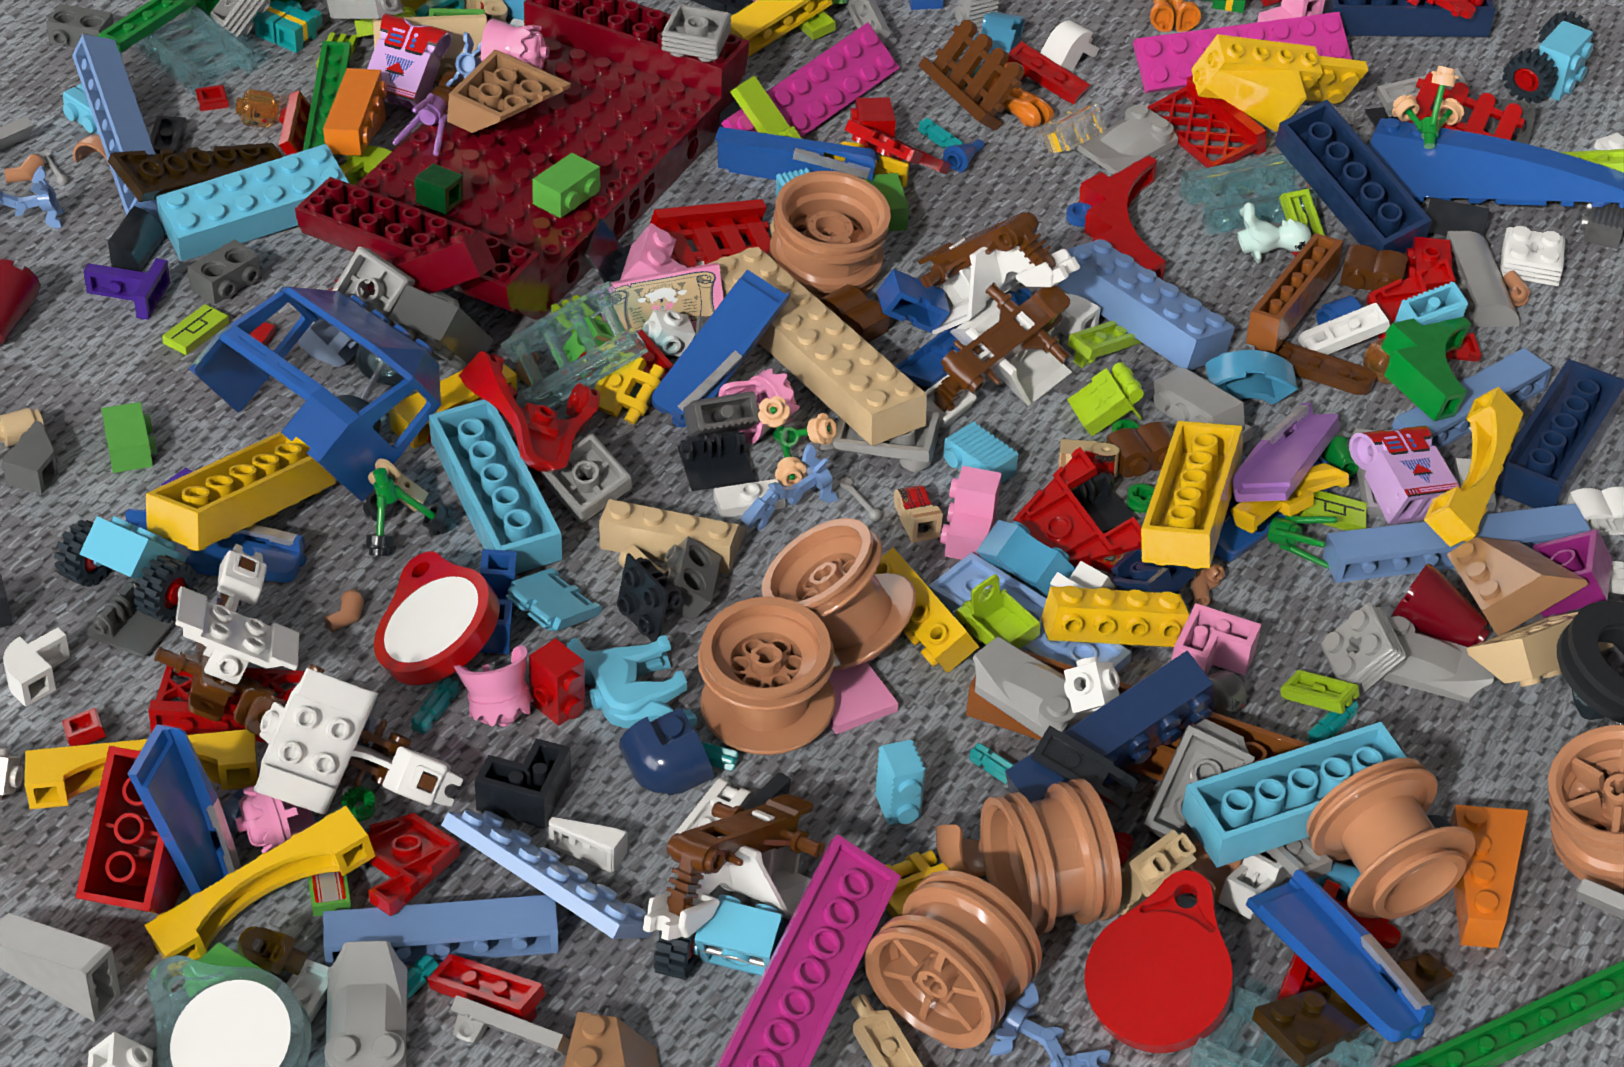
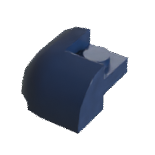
M1142 548L1130 551L1111 569L1113 574L1112 582L1117 590L1122 591L1140 590L1142 592H1172L1176 594L1196 575L1195 570L1187 566H1159L1154 563L1142 562Z
M682 707L651 722L648 717L641 719L625 731L619 740V749L634 779L642 788L644 787L652 792L665 793L668 796L680 794L715 778L706 751Z

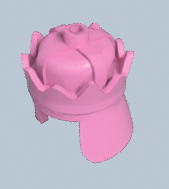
M490 19L485 26L482 36L481 61L496 49L542 70L545 58L549 57L550 50L545 45V40L539 32L541 31V26L514 27L505 22Z
M772 368L764 369L749 381H736L724 384L718 394L719 397L754 391L759 412V405L764 399H772L773 396L782 397L785 399L786 405L790 407V416L785 424L793 421L791 415L800 408L796 404L793 388L786 379L787 374H773ZM759 420L758 423L749 429L738 430V432L745 433L746 444H753L773 427H769Z
M516 646L512 651L511 664L491 671L489 664L482 666L483 672H470L468 668L461 665L454 666L469 692V717H473L475 721L480 720L482 723L489 724L490 726L498 724L505 727L514 722L522 713L530 714V702H534L524 679L527 663V649L525 646Z
M248 786L243 789L246 795L239 800V809L242 816L235 818L238 832L246 831L252 845L256 847L263 846L262 854L289 840L294 834L300 833L316 824L311 810L255 792V786Z

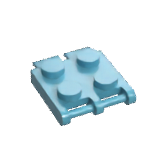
M554 568L512 581L508 589L510 595L507 594L505 596L508 600H513L512 603L522 611H532L528 612V616L539 623L544 629L550 631H559L592 619L599 615L603 608L597 602L592 603L581 595V590L577 586H570L558 577L559 573Z

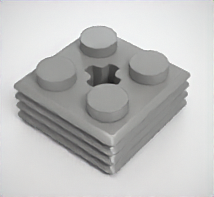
M220 0L210 13V17L235 37L245 36L254 25L252 21L258 12L263 13L270 5L271 0Z
M678 4L662 32L663 37L661 39L663 41L661 44L663 46L661 49L670 52L671 55L676 57L688 55L698 57L699 60L704 62L716 60L731 32L730 18L732 15L728 12Z
M358 247L332 291H339L348 298L355 295L368 306L366 308L367 311L371 313L374 309L389 320L388 325H390L391 320L389 316L406 285L413 287L415 280L370 249ZM369 285L375 286V293L373 296L370 295L371 292L368 290Z
M589 434L572 446L565 468L552 473L541 472L543 482L580 523H584L605 508L609 499L616 500L632 488L631 475L594 434ZM585 476L587 479L590 480L582 481L581 478Z
M1367 602L1359 610L1354 611L1349 619L1334 632L1327 634L1320 644L1336 679L1359 685V696L1406 657L1384 610H1380L1379 607H1376L1374 604L1372 605L1370 602Z

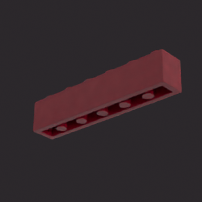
M467 230L451 236L448 243H444V240L440 239L427 245L426 251L421 252L419 247L410 250L402 255L404 259L398 260L397 256L386 259V261L415 280L414 288L428 294L480 277L497 266L482 232L479 231L468 235ZM340 276L334 279L335 283L338 281ZM369 285L368 290L371 292L370 295L373 296L375 293V286Z

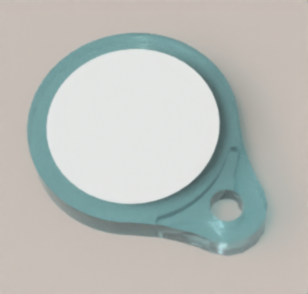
M178 955L165 958L150 973L147 985L157 1025L158 1067L306 1066L310 1054L312 1036L307 1011L301 1000L289 986L272 973L252 967L217 966ZM180 979H185L184 986L179 991L171 993L173 984Z

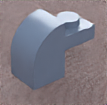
M324 319L318 320L316 323L314 322L297 342L313 358L337 367L345 365L357 353L360 345Z

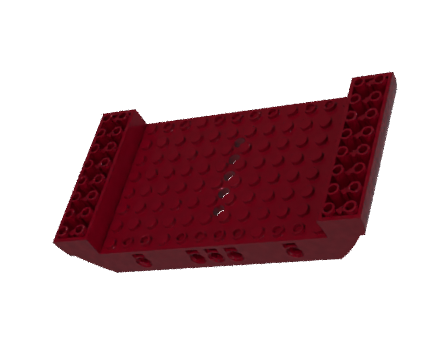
M525 0L524 26H541L542 28L539 32L545 40V45L550 50L549 57L545 58L542 71L571 83L569 89L501 122L473 133L447 122L438 156H435L433 151L439 123L434 125L423 123L356 185L333 177H329L295 208L298 225L302 233L354 253L358 247L368 248L385 260L393 256H397L398 260L404 259L403 254L418 247L421 252L426 251L427 245L443 239L444 243H448L451 236L467 230L468 235L481 231L497 266L480 277L449 288L541 321L551 311V305L558 304L592 268L585 254L598 220L602 218L616 239L619 240L715 140L720 127V112L734 101L735 98L730 92L739 86L741 78L745 74L750 41L739 38L734 34H729L718 58L709 62L699 60L698 57L688 55L676 57L671 55L670 52L661 49L663 46L661 44L663 41L661 39L663 37L662 32L671 16L661 10L652 9L628 0ZM449 100L446 102L447 110H446L445 114L448 113V102H449ZM574 153L600 166V188L596 195L559 218L533 204V178L569 154ZM432 163L463 175L464 200L446 215L416 203L415 177Z

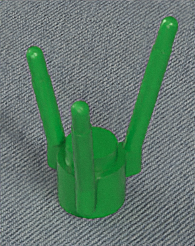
M1286 515L1285 519L1275 517L1269 526L1268 541L1279 544V548L1329 569L1326 561L1294 546L1299 542L1321 548L1326 546L1324 541L1301 535L1302 528L1297 524L1336 523L1338 519L1337 517L1295 515L1291 517Z

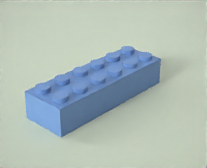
M1101 239L1067 249L1071 258L1075 257L1081 268L1068 274L1069 276L1058 283L1057 286L1069 294L1083 297L1101 307L1100 315L1109 321H1115L1118 323L1117 326H1122L1127 330V333L1134 334L1136 339L1178 367H1184L1190 371L1206 365L1205 363L1227 352L1235 327L1225 321L1222 315L1213 313L1202 306V303L1197 299L1190 298L1180 292L1177 286L1157 277L1154 271L1134 262L1131 256L1120 253L1109 242Z

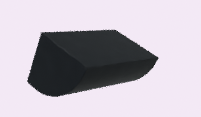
M1431 197L1427 215L1432 219L1428 233L1447 236L1448 231H1473L1483 236L1489 208Z
M133 206L108 240L111 267L142 272L165 240L163 228L149 212Z

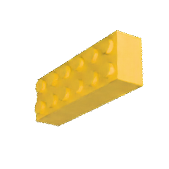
M1177 421L1141 528L1142 562L1154 563L1159 566L1177 565L1187 566L1192 569H1210L1233 492L1232 476L1241 466L1243 459V426Z
M280 431L146 493L147 531L157 534L166 540L185 545L190 550H204L217 541L229 538L232 534L251 527L268 516L276 515L279 511L291 505H296L313 494L322 492V490L336 484V479L307 454V451L310 449L308 445L297 437L290 441Z

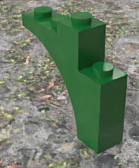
M1465 317L1423 326L1414 318L1395 322L1387 329L1386 337L1381 345V349L1390 356L1389 365L1384 376L1433 421L1456 416L1468 392L1456 379L1446 359V353L1460 348L1471 326V323Z

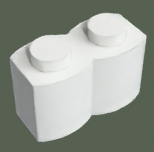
M1611 487L1602 491L1595 488H1582L1570 492L1567 504L1576 503L1591 530L1597 529L1601 536L1624 534V487Z

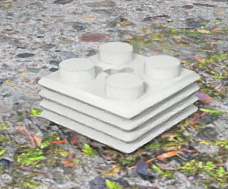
M1524 226L1506 228L1502 244L1501 276L1504 277L1506 273L1514 270L1524 281L1559 286L1564 265L1565 237L1560 236L1554 231H1546L1544 233L1530 231V229Z

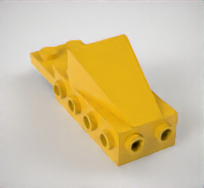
M1217 34L1191 71L1199 97L1223 99L1274 132H1278L1279 123L1292 117L1305 100L1319 102L1328 100L1332 104L1342 103L1368 72V66L1366 61L1319 56L1315 46Z

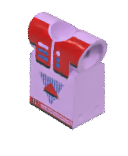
M385 13L382 16L380 25L381 38L377 41L367 69L381 70L382 81L387 83V95L384 102L413 109L417 104L425 100L428 93L432 91L440 67V60L446 55L451 46L453 33L430 25L413 26L405 18Z
M1427 426L1355 433L1350 439L1349 451L1357 466L1366 470L1365 478L1388 525L1424 520L1432 499L1457 486L1460 488L1437 447L1432 446L1431 432Z

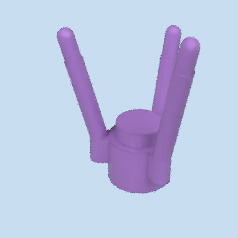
M430 93L425 100L412 109L414 113H419L393 140V144L398 145L421 121L426 125L439 123L433 154L438 156L445 124L447 123V114H445L447 106L445 101L441 97Z

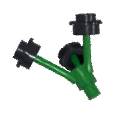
M377 468L373 471L375 491L366 497V503L363 504L364 513L367 516H371L372 520L377 522L376 534H366V544H363V548L369 549V555L389 556L390 550L396 549V546L393 545L394 536L384 535V525L387 518L393 517L396 513L394 502L399 498L425 515L422 525L429 529L430 535H435L438 532L443 534L449 529L453 521L449 507H443L437 503L428 509L405 493L398 485H395L393 479L388 477L385 468Z

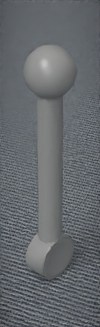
M48 150L41 151L39 155L44 158L57 177V184L65 186L68 183V177L61 174L51 159V152Z
M848 477L842 478L840 480V487L847 489L866 509L870 520H880L882 515L880 510L873 509L853 487V480Z

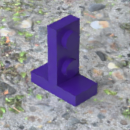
M155 258L147 273L88 263L83 270L87 293L134 301L136 318L149 320L171 283L168 260Z

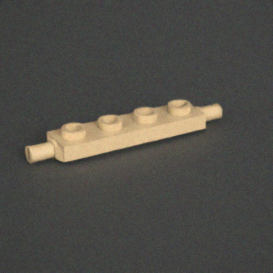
M860 994V998L859 996L853 998L851 1004L860 1016L853 1024V1034L873 1067H923L889 1010L874 1011L864 994Z

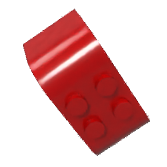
M109 746L75 898L161 914L174 908L182 891L184 880L128 776V772L141 751Z

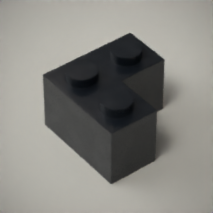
M536 738L523 764L488 755L474 780L476 810L481 812L489 811L500 817L545 828L571 778L570 747Z

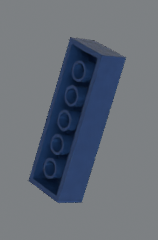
M1325 0L1323 14L1340 12L1346 36L1489 37L1495 13L1492 0H1484L1483 5L1475 6L1476 11L1471 19L1461 16L1455 17L1451 15V11L1435 3L1432 5L1426 2L1427 0H1421L1417 6L1406 2L1407 0Z
M1328 100L1279 123L1275 141L1276 147L1360 245L1370 246L1378 251L1393 250L1404 253L1407 248H1412L1414 237L1427 238L1432 219Z
M1568 358L1512 443V449L1506 456L1503 464L1504 469L1498 476L1494 492L1532 508L1560 505L1619 411L1624 395V379Z
M1187 650L1063 733L1113 761L1114 766L1121 770L1132 763L1139 765L1151 756L1152 750L1162 743L1169 745L1181 736L1182 730L1192 723L1194 725L1211 716L1214 709L1213 683ZM1033 753L1005 771L1009 792H1020L1029 802L1044 799L1048 787L1053 783L1068 782L1030 760ZM1107 775L1103 784L1109 785L1115 780Z

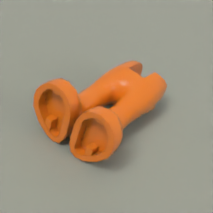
M1152 0L1154 6L1150 11V21L1155 29L1160 32H1170L1173 28L1174 19L1177 32H1186L1193 29L1201 19L1200 9L1194 2H1185L1184 0Z
M1011 62L1006 63L1004 67L1006 68ZM1000 73L996 76V78H995L994 81L991 83V85L989 86V88L987 89V91H990V90H991V88L993 87V85L996 83V81L998 80V78L1001 76ZM1015 87L1003 103L1004 109L1015 115L1024 126L1035 128L1040 123L1046 124L1054 118V111L1046 101L1021 87L1019 89Z

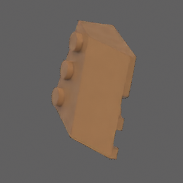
M494 49L449 93L447 122L473 133L501 122L569 89L571 83Z
M1475 537L1447 554L1497 636L1512 630L1588 585L1586 579L1519 541Z
M577 1012L564 1067H659L656 1047L620 1019L612 1016Z

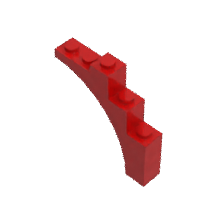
M1148 155L1118 173L1113 174L1111 177L1100 172L1082 182L1079 189V202L1092 206L1085 215L1084 233L1093 238L1092 242L1098 239L1109 242L1114 249L1122 254L1131 256L1134 262L1154 271L1156 276L1163 280L1166 261L1152 251L1137 235L1128 214L1131 202L1142 190L1154 182L1157 160Z

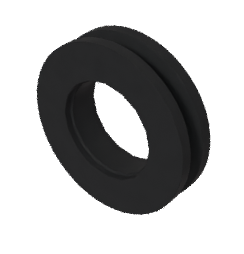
M1598 601L1583 607L1563 630L1557 642V660L1565 680L1583 702L1606 718L1624 724V678L1608 665L1601 655L1598 646L1599 642H1605L1624 648V603Z

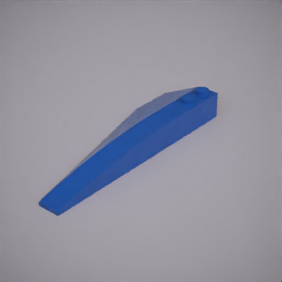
M1381 118L1369 145L1371 151L1416 202H1424V197H1433L1451 201V198H1467L1468 203L1480 204V202H1484L1487 199H1494L1496 204L1546 206V201H1561V206H1574V202H1590L1591 207H1604V205L1610 203H1618L1620 208H1624L1623 172L1581 158L1525 143L1441 128L1439 137L1435 140V148L1426 149L1424 148V139L1421 138V132L1418 131L1414 123L1403 122L1394 118Z

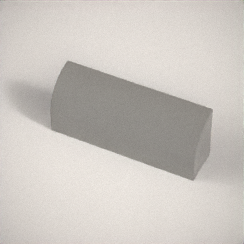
M1448 231L1446 240H1450L1455 284L1468 302L1467 309L1465 310L1472 328L1519 326V317L1486 239L1473 231Z

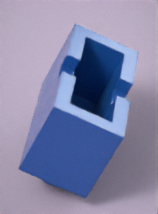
M896 269L890 272L877 289L883 314L902 322L905 319L911 321L914 327L929 333L940 327L950 314L943 289L934 285L926 288L920 279Z

